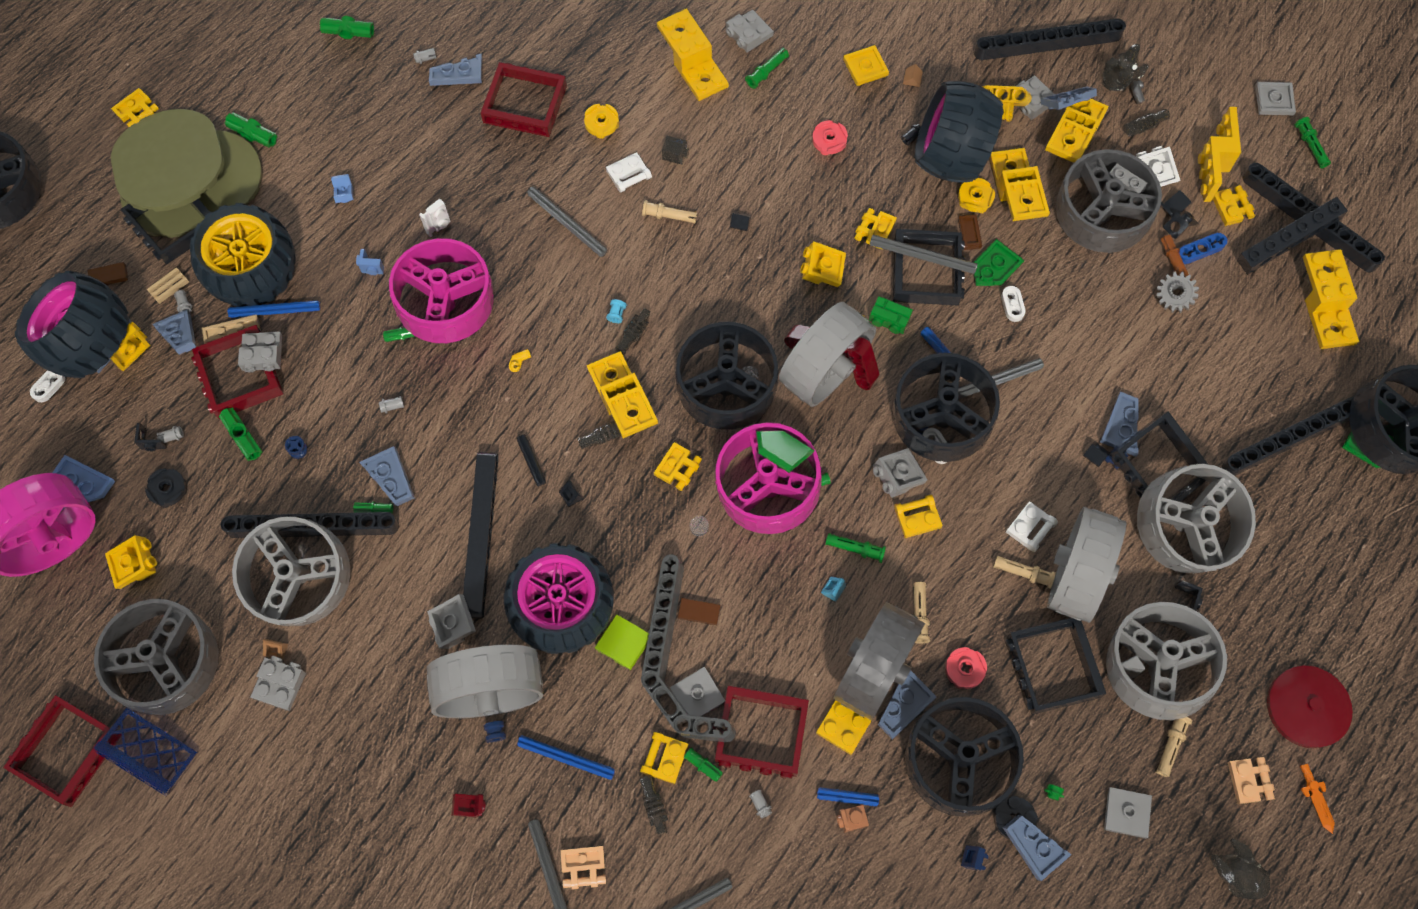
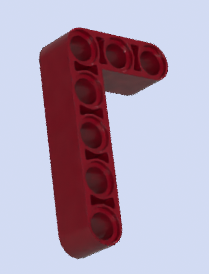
M794 325L784 339L785 344L793 349L810 327ZM859 337L847 348L843 355L856 365L853 374L857 385L864 390H870L880 373L871 343L867 339Z

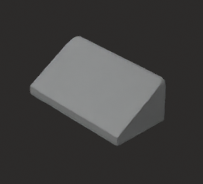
M1136 655L1122 662L1123 668L1130 678H1135L1145 670V667Z

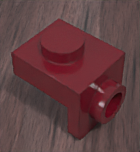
M453 794L451 816L472 818L482 816L486 806V802L483 800L484 795Z

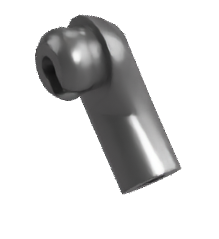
M1141 80L1134 81L1131 84L1132 93L1137 104L1145 101L1141 90L1144 84Z

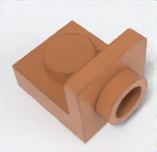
M863 805L845 810L840 809L839 815L836 816L838 826L843 828L844 833L869 826Z

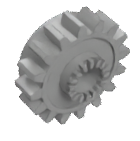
M1173 272V277L1167 274L1166 281L1160 280L1162 286H1157V291L1160 293H1157L1156 297L1161 298L1159 304H1164L1165 310L1170 308L1172 313L1175 310L1181 313L1184 308L1189 310V304H1195L1193 299H1198V294L1194 292H1197L1199 287H1194L1196 280L1190 281L1191 275L1184 277V272H1181L1180 276H1177V273ZM1179 289L1182 291V295H1174L1172 291Z

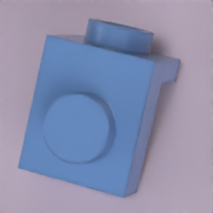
M349 174L331 177L335 203H347L353 200V186Z
M361 249L360 255H357L356 264L361 272L369 275L384 274V266L381 259H370L365 249Z

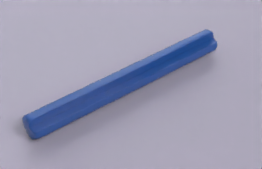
M305 301L228 308V316L234 318L251 315L319 311L320 302Z
M523 735L518 739L517 745L521 748L612 780L615 774L614 768Z

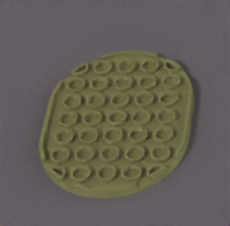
M173 109L149 115L126 129L114 144L111 153V164L117 191L126 203L139 210L146 211L148 209L160 212L173 210L199 199L201 197L200 194L205 190H210L218 181L219 173L223 171L224 157L217 131L208 117L193 110Z
M216 130L224 157L223 171L219 173L218 181L210 190H205L200 194L201 197L199 198L211 213L224 205L230 206L235 205V203L249 204L256 197L260 189L261 179L263 178L262 164L253 146L244 138L227 131ZM120 196L121 205L123 208L129 203H126ZM190 203L168 211L155 212V210H148L136 218V221L149 235L156 237L167 236L168 238L184 236L204 220Z

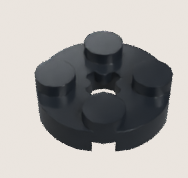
M166 468L152 473L147 480V489L145 488V493L149 500L163 508L176 504L187 493L184 477L177 470H167ZM164 484L170 485L167 491H162Z
M1012 796L995 808V827L1007 839L1010 838L1003 827L1012 820L1011 813L1023 816L1036 826L1037 813L1033 806L1023 798Z

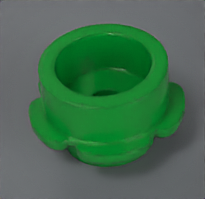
M1048 784L1047 788L1044 789L1047 793L1046 797L1059 801V798H1064V789Z

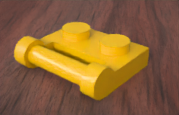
M932 494L925 496L923 499L902 505L901 503L894 504L904 538L937 530L943 526ZM928 506L929 510L906 517L904 515L905 511Z
M653 732V741L646 762L641 767L640 772L676 784L689 744ZM660 743H664L666 747L659 768L654 770L652 766Z

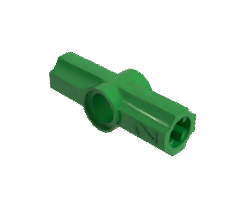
M343 16L341 19L323 17L320 20L321 33L337 34L343 39H352L353 36L371 38L374 35L373 22L356 21L350 16Z
M234 112L226 116V127L240 133L247 141L253 142L254 140L268 148L276 144V133L262 127L255 119L250 118L248 120Z
M226 408L221 411L219 415L220 420L247 461L259 458L262 450L234 408Z

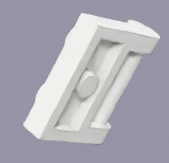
M637 152L606 167L608 175L620 193L644 179L652 178L650 170L645 166ZM639 172H642V173H640V174H638V175H636V176H634V177H632V178H630V179H628V180L622 182V180H624V179H626V178H628V177H630V176H633V175H635V174H637V173H639Z
M1029 501L1007 529L1006 533L1029 550L1036 552L1039 548V543L1050 529L1057 525L1058 521ZM1042 520L1045 523L1032 540L1028 539L1027 536L1037 523Z

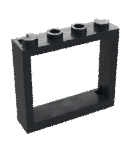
M199 199L190 203L203 219L210 213ZM130 204L121 208L125 215L123 220L128 226L132 225L134 227L132 230L138 238L141 236L144 238L142 242L148 249L152 248L154 250L152 253L158 261L162 259L167 265L190 249L191 237H194L195 229L161 250L136 221V218L146 211L136 209Z
M896 229L894 241L909 244L953 246V257L965 260V256L962 255V250L964 251L965 242L962 240V232ZM894 252L893 302L959 306L960 300L964 299L965 288H962V283H964L965 272L953 268V293L902 291L903 254Z
M1169 411L1158 415L1109 454L1112 457L1113 463L1121 469L1125 479L1136 489V494L1140 498L1148 485L1123 452L1157 425L1160 426L1189 466L1208 464ZM1196 476L1169 499L1181 502L1206 480Z
M1069 618L1010 632L1007 636L1006 646L1008 651L1012 652V665L1014 670L1018 671L1020 677L1018 678L1019 687L1021 690H1024L1026 696L1024 699L1025 705L1032 715L1099 699L1107 694L1082 621ZM1070 628L1091 693L1038 705L1018 641Z

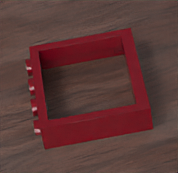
M499 62L481 110L483 123L550 137L567 88L566 77L557 73L553 74L543 70H534L524 66L520 67L510 63ZM504 76L556 87L545 121L492 109Z
M257 325L192 349L194 356L191 359L195 367H198L197 377L204 385L202 392L210 402L207 404L208 409L218 419H220L221 411L226 408L233 407L236 412L283 395L274 369L273 371H265L269 382L268 386L220 404L217 402L203 358L242 344V334L262 333Z
M728 686L722 716L724 720L728 721L732 699L798 710L801 713L792 766L723 754L724 742H718L715 762L719 763L718 766H724V768H731V765L738 766L739 770L751 772V769L760 770V774L769 776L772 773L780 774L781 778L785 779L797 777L809 700Z
M55 695L51 702L46 704L41 716L35 719L33 727L28 734L22 737L19 746L9 756L10 759L3 768L62 805L72 807L122 734ZM66 708L104 731V733L62 793L21 768L61 712Z

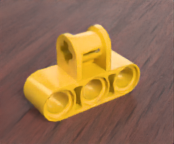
M982 86L1003 102L1002 120L1007 122L1012 120L1014 106H1027L1032 100L1031 93L1023 87ZM1008 92L1007 97L1002 100V95ZM1025 93L1024 98L1019 100V95Z

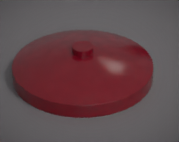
M1314 666L1290 668L1281 673L1272 682L1268 691L1267 709L1273 725L1283 737L1298 746L1314 749L1332 745L1347 733L1351 725L1353 709L1347 690L1335 676L1321 668Z

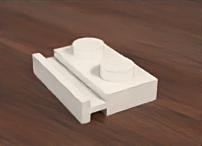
M438 199L426 209V213L419 214L424 229L430 237L433 236L432 233L434 231L438 232L446 228L451 222L445 204L441 199Z

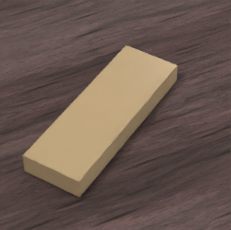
M251 315L203 327L204 344L253 325H257L260 329L259 318L257 315Z

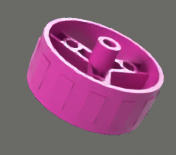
M453 239L423 241L405 251L391 270L389 291L396 314L411 334L424 341L451 343L467 338L483 326L492 311L494 302L493 285L487 265L476 250L461 241ZM442 262H454L468 267L447 275L441 268L431 270L427 266ZM406 283L429 296L425 320L409 314L401 307V293ZM483 289L479 300L472 308L462 315L449 319V313L455 307V299Z
M778 423L754 424L734 434L725 443L718 456L715 482L719 499L726 513L735 523L743 528L762 534L783 533L804 522L813 512L819 500L821 490L819 458L815 449L814 453L807 458L814 470L816 479L794 472L788 473L783 469L777 468L776 464L758 453L756 431H785L814 449L813 445L802 433L792 427ZM751 446L757 473L727 497L722 488L725 471L738 453ZM778 479L784 480L788 482V484H779ZM759 483L760 489L755 491L753 488ZM797 484V485H800L801 487H800V488H794V487H792V486H794V485ZM777 494L803 501L802 504L792 511L781 515L768 517L748 513L765 497L772 498ZM745 495L751 496L749 499H743Z
M57 473L37 474L15 481L0 489V575L16 577L45 570L69 557L89 538L96 523L95 514L77 485L75 486L70 478Z

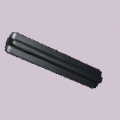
M526 435L518 436L516 438L536 485L539 487L546 484L545 477Z

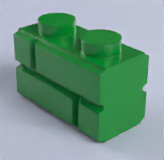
M878 296L871 311L869 321L877 327L883 326L888 328L894 334H904L913 309Z

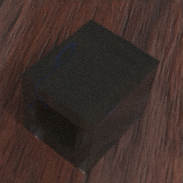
M666 136L662 148V160L683 165L684 159L688 158L690 148H687V140Z

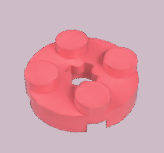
M830 120L823 121L815 127L812 142L822 155L835 154L846 147L848 133L846 128L840 123L836 124ZM827 135H829L830 137L834 136V138L832 140L827 139Z
M967 647L958 648L953 651L945 664L948 679L960 689H971L978 686L983 681L987 672V663L983 655ZM963 663L971 666L969 673L961 670Z

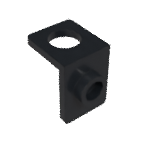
M1179 190L1164 204L1161 202V207L1172 218L1176 212L1184 211L1192 202Z
M1180 211L1176 212L1163 228L1174 239H1177L1188 226L1197 225L1198 222L1190 212ZM1174 221L1180 224L1178 232L1171 230V224Z
M137 423L134 443L141 450L152 452L156 451V449L167 448L160 439L145 440L147 430L141 423Z
M1180 580L1175 585V588L1193 595L1189 608L1196 611L1201 607L1203 598H1200L1203 588Z

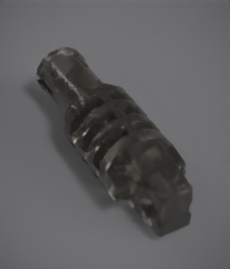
M1163 109L1157 113L1145 114L1125 124L1123 131L1128 136L1143 133L1155 128L1158 123L1170 119V113L1167 109Z
M644 308L639 316L635 314L623 331V338L615 347L618 352L621 351L624 355L630 345L639 339L649 324L647 319L651 311Z
M615 421L595 428L592 431L593 433L577 438L582 450L596 443L600 445L620 437L621 434Z
M652 775L640 778L639 782L645 796L643 803L650 825H655L658 835L667 833L665 821L668 820L661 795L656 793Z

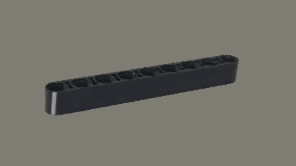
M1109 19L981 37L977 41L974 55L979 60H989L1117 42L1123 35L1126 23L1122 19Z
M1259 163L1250 164L1243 175V182L1294 220H1298L1319 207ZM1340 221L1316 234L1317 237L1335 250L1341 249L1343 256L1366 272H1374L1385 260L1384 254Z
M1354 396L1232 454L1223 463L1222 469L1236 476L1349 421L1350 406Z
M477 452L463 589V595L471 618L483 619L485 612L498 472V452Z
M389 512L229 515L224 517L220 523L221 529L231 538H245L257 526L279 517H298L314 521L324 527L329 522H334L327 529L335 536L392 535L399 529V523L394 515ZM353 521L350 527H345L348 522ZM368 521H373L371 526L365 527ZM387 521H392L390 526H384ZM255 523V526L248 530L249 526ZM236 524L233 529L229 530L231 525ZM305 525L293 526L289 529L283 528L277 531L281 537L323 536L315 528H307Z

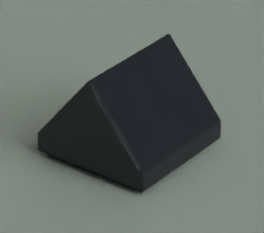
M734 211L730 228L748 231L752 215Z
M1094 441L1083 456L1099 467L1110 452Z
M570 480L559 491L568 507L583 500L579 491Z

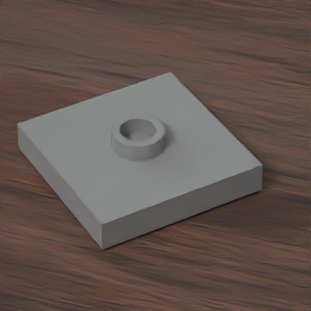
M1256 83L1259 115H1294L1296 113L1292 83Z
M705 667L670 687L673 694L690 716L702 717L725 703V699Z
M1109 787L1104 830L1147 839L1152 796Z

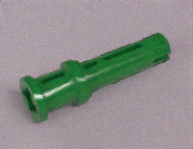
M781 48L765 64L757 66L751 75L745 77L748 86L756 89L762 80L768 78L772 70L789 57L788 51L785 48Z
M1304 117L1298 120L1294 126L1299 129L1302 135L1301 139L1307 142L1320 168L1329 166L1331 161L1317 138L1316 129H1313L1310 124V118Z
M828 533L825 544L861 554V557L865 559L867 557L878 560L879 563H882L886 546L872 545L869 541L862 543Z

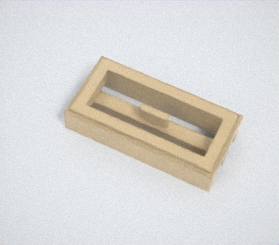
M176 267L150 286L147 291L160 304L189 283V281Z

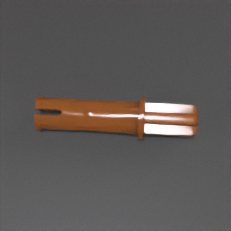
M1165 235L1161 238V242L1166 251V257H1169L1177 276L1184 272V277H1187L1189 274L1180 256V249L1176 247L1171 235Z

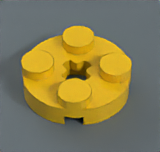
M600 104L592 105L585 112L584 123L586 130L599 139L612 134L619 127L618 113L614 107L605 104L606 106H600ZM605 118L604 122H599L598 119Z
M977 178L972 182H964L958 193L959 204L962 208L971 212L985 213L993 204L995 191L990 187L991 184L982 178ZM977 192L980 197L976 198L972 194Z

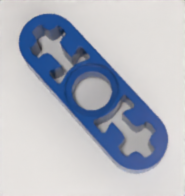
M1215 233L1182 246L1179 253L1183 263L1189 264L1223 250L1227 244V237L1222 233ZM1203 245L1207 251L1201 252L1197 246Z

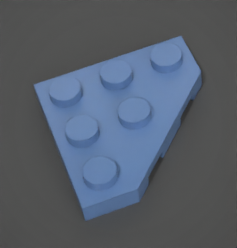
M64 455L52 472L70 478L75 486L77 485L87 502L104 498L115 483L112 478Z

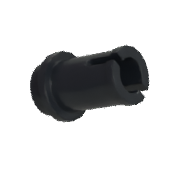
M919 124L912 125L911 129L901 136L902 142L905 145H909L918 137L921 126Z

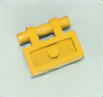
M138 88L111 109L123 122L131 119L126 124L130 127L141 119L154 114L159 108L155 103L148 107L147 105L152 101ZM142 109L144 110L138 116H135V114H137L139 111H141Z
M1241 185L1234 188L1236 194H1232L1231 189L1218 191L1213 198L1225 226L1242 222L1244 219L1243 215L1245 214L1248 219L1255 217L1254 207L1249 203L1247 192L1243 190ZM1237 201H1240L1243 207L1239 208Z
M869 208L862 217L861 225L856 229L855 240L861 241L862 237L866 236L868 237L866 243L870 245L872 235L888 239L897 217L880 211L877 217L873 215L875 211ZM870 223L874 224L872 229L867 228Z
M674 442L655 470L654 476L670 485L675 478L679 481L675 487L682 491L691 481L690 477L692 474L697 472L702 459L699 456H695L693 460H690L688 458L691 454L690 451ZM682 466H687L688 468L685 473L681 474L679 471Z

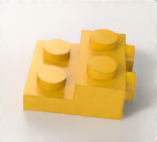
M813 241L803 252V257L806 259L800 268V273H803L802 279L818 285L824 282L839 287L842 282L846 253Z
M134 322L129 323L125 338L120 343L119 349L110 358L121 371L127 369L150 346L146 341L148 337L140 331L141 329Z
M135 535L105 553L116 589H122L135 580L142 581L156 573L155 566L157 561L151 556L150 549L152 544L146 537Z

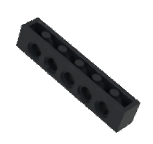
M1335 197L1242 252L1237 261L1248 275L1338 222L1345 216L1348 210L1339 198Z

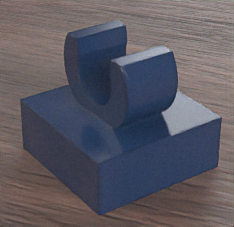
M966 845L961 866L966 869L985 870L986 867L982 866L983 859H988L989 857L985 853L986 849Z

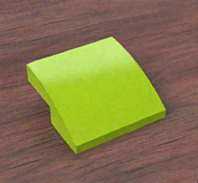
M616 615L595 646V649L621 666L631 670L647 646L649 633Z

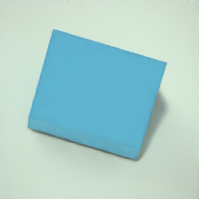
M830 577L821 593L836 602L846 587L845 580Z

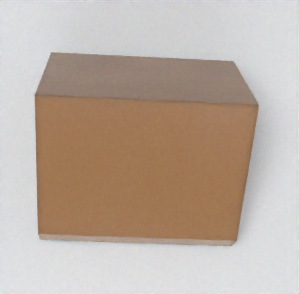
M916 64L906 68L903 84L920 87L923 71Z
M264 638L263 656L269 658L275 656L283 660L288 644Z

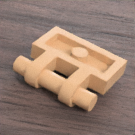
M1264 757L1256 758L1257 767L1252 766L1251 759L1228 762L1237 804L1261 801L1259 793L1265 794L1266 801L1275 799L1273 793L1275 791L1274 784H1271L1268 774L1270 772L1269 765H1266ZM1255 774H1260L1261 786H1257Z
M603 846L561 850L562 873L571 872V879H563V888L572 887L573 890L579 889L580 886L591 885L592 888L598 887L599 884H606V875L597 876V869H605ZM590 870V877L578 878V871Z

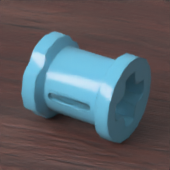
M611 300L610 313L607 314L606 318L612 323H622L623 310L626 309L627 304L621 300Z

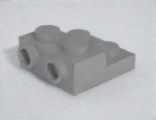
M753 9L743 16L738 14L726 22L727 35L732 37L737 45L747 53L774 34V31Z
M1033 76L1026 82L1023 80L1015 86L1025 88L1032 95V100L1027 106H1017L1025 116L1033 120L1048 109L1047 106L1041 105V98L1054 95V93L1036 76ZM1025 93L1019 95V100L1024 98Z
M1116 164L1109 173L1111 179H1119L1123 182L1124 191L1143 194L1147 182L1119 164Z
M281 332L242 334V347L239 348L238 365L242 371L254 372L255 370L273 371L274 369H281Z
M909 448L883 456L873 464L874 475L880 477L884 492L889 493L891 498L904 494L909 489L922 485L927 481L926 476Z
M458 594L427 611L429 623L433 628L435 641L439 648L450 649L463 642L464 638L476 632L464 595Z
M271 656L270 659L264 658L256 676L258 681L250 698L290 711L306 673L301 670L302 666L290 662L289 665L282 663V659Z

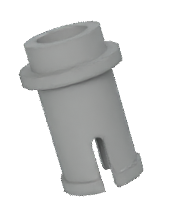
M434 48L420 52L417 50L416 53H413L416 63L422 64L424 61L436 59Z
M184 290L176 291L174 297L178 305L177 311L188 310L190 313L192 305L188 302L186 292Z
M401 396L388 400L382 399L379 402L381 413L404 408Z
M173 426L170 430L156 434L158 436L157 439L162 440L163 443L175 439L179 441L184 437L180 426Z
M757 790L749 795L757 810V816H760L762 819L772 814V807L768 806L761 790Z

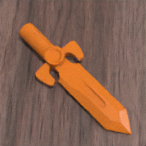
M1308 764L1301 765L1300 768L1307 782L1306 787L1301 788V791L1306 797L1310 796L1309 790L1311 791V799L1323 827L1333 834L1335 822L1323 793L1318 790L1320 788L1322 792H1325V783L1323 781L1319 783L1315 781Z

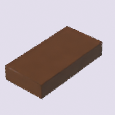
M977 214L959 216L960 232H962V240L965 242L964 250L981 249L982 241Z
M124 262L87 270L88 276L101 281L105 285L128 280L127 267Z
M681 598L678 619L717 626L721 605Z

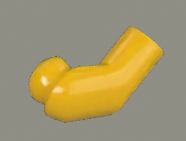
M526 349L512 355L509 362V369L512 372L519 371L522 362L531 358L529 350Z

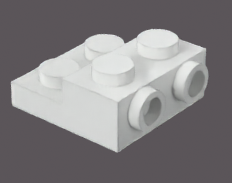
M1162 146L1152 149L1151 153L1147 154L1146 151L1136 154V157L1150 166L1156 174L1161 187L1180 181L1170 147L1163 149Z

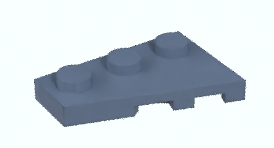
M482 53L477 54L476 58L461 59V62L456 64L446 63L430 68V86L482 83Z
M1087 86L1042 97L1041 105L1047 106L1048 109L1060 110L1078 102L1090 100V98L1097 96V89Z
M188 310L153 324L155 329L178 354L189 352L196 347L191 315Z
M1123 392L1119 393L1101 438V443L1113 448L1119 447L1138 432V398ZM1137 442L1124 452L1137 457Z
M394 446L359 462L395 505L399 506L415 498L397 448Z
M910 671L903 685H898L878 725L893 740L936 699V696Z
M1017 815L1003 827L1023 860L1039 881L1046 878L1072 855L1021 815Z

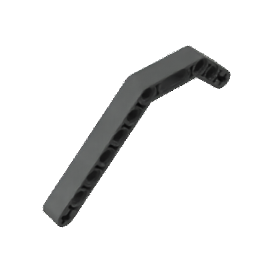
M670 554L663 558L641 683L673 729L682 737L730 742L735 738L736 730L727 720L690 716L665 683L684 573L683 563L677 556ZM669 582H673L671 587L666 588ZM669 600H670L669 605L666 606V607H663V604H664L666 601H669ZM666 620V624L660 626V622ZM663 639L662 644L656 646L657 641ZM660 658L659 663L653 666V661ZM656 678L654 685L649 686L650 680ZM665 693L669 694L677 706L674 714L669 715L660 701L661 696ZM688 722V728L681 731L682 724ZM708 724V730L701 733V727Z

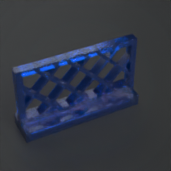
M129 708L125 709L102 740L93 748L97 754L165 797L197 755L195 750ZM127 715L135 718L137 727L123 729L122 722ZM139 729H152L154 738L141 740ZM137 730L139 741L125 743L124 732ZM122 734L123 744L113 746L107 742L112 735ZM168 739L171 741L172 749L159 751L157 741ZM155 741L156 752L143 755L142 744ZM139 744L140 756L130 757L127 755L126 747ZM185 750L191 754L186 761L176 763V751ZM172 752L174 763L161 766L159 755ZM157 755L158 767L147 768L144 764V758ZM182 765V767L178 771L177 766ZM175 767L176 775L171 781L162 777L161 769Z

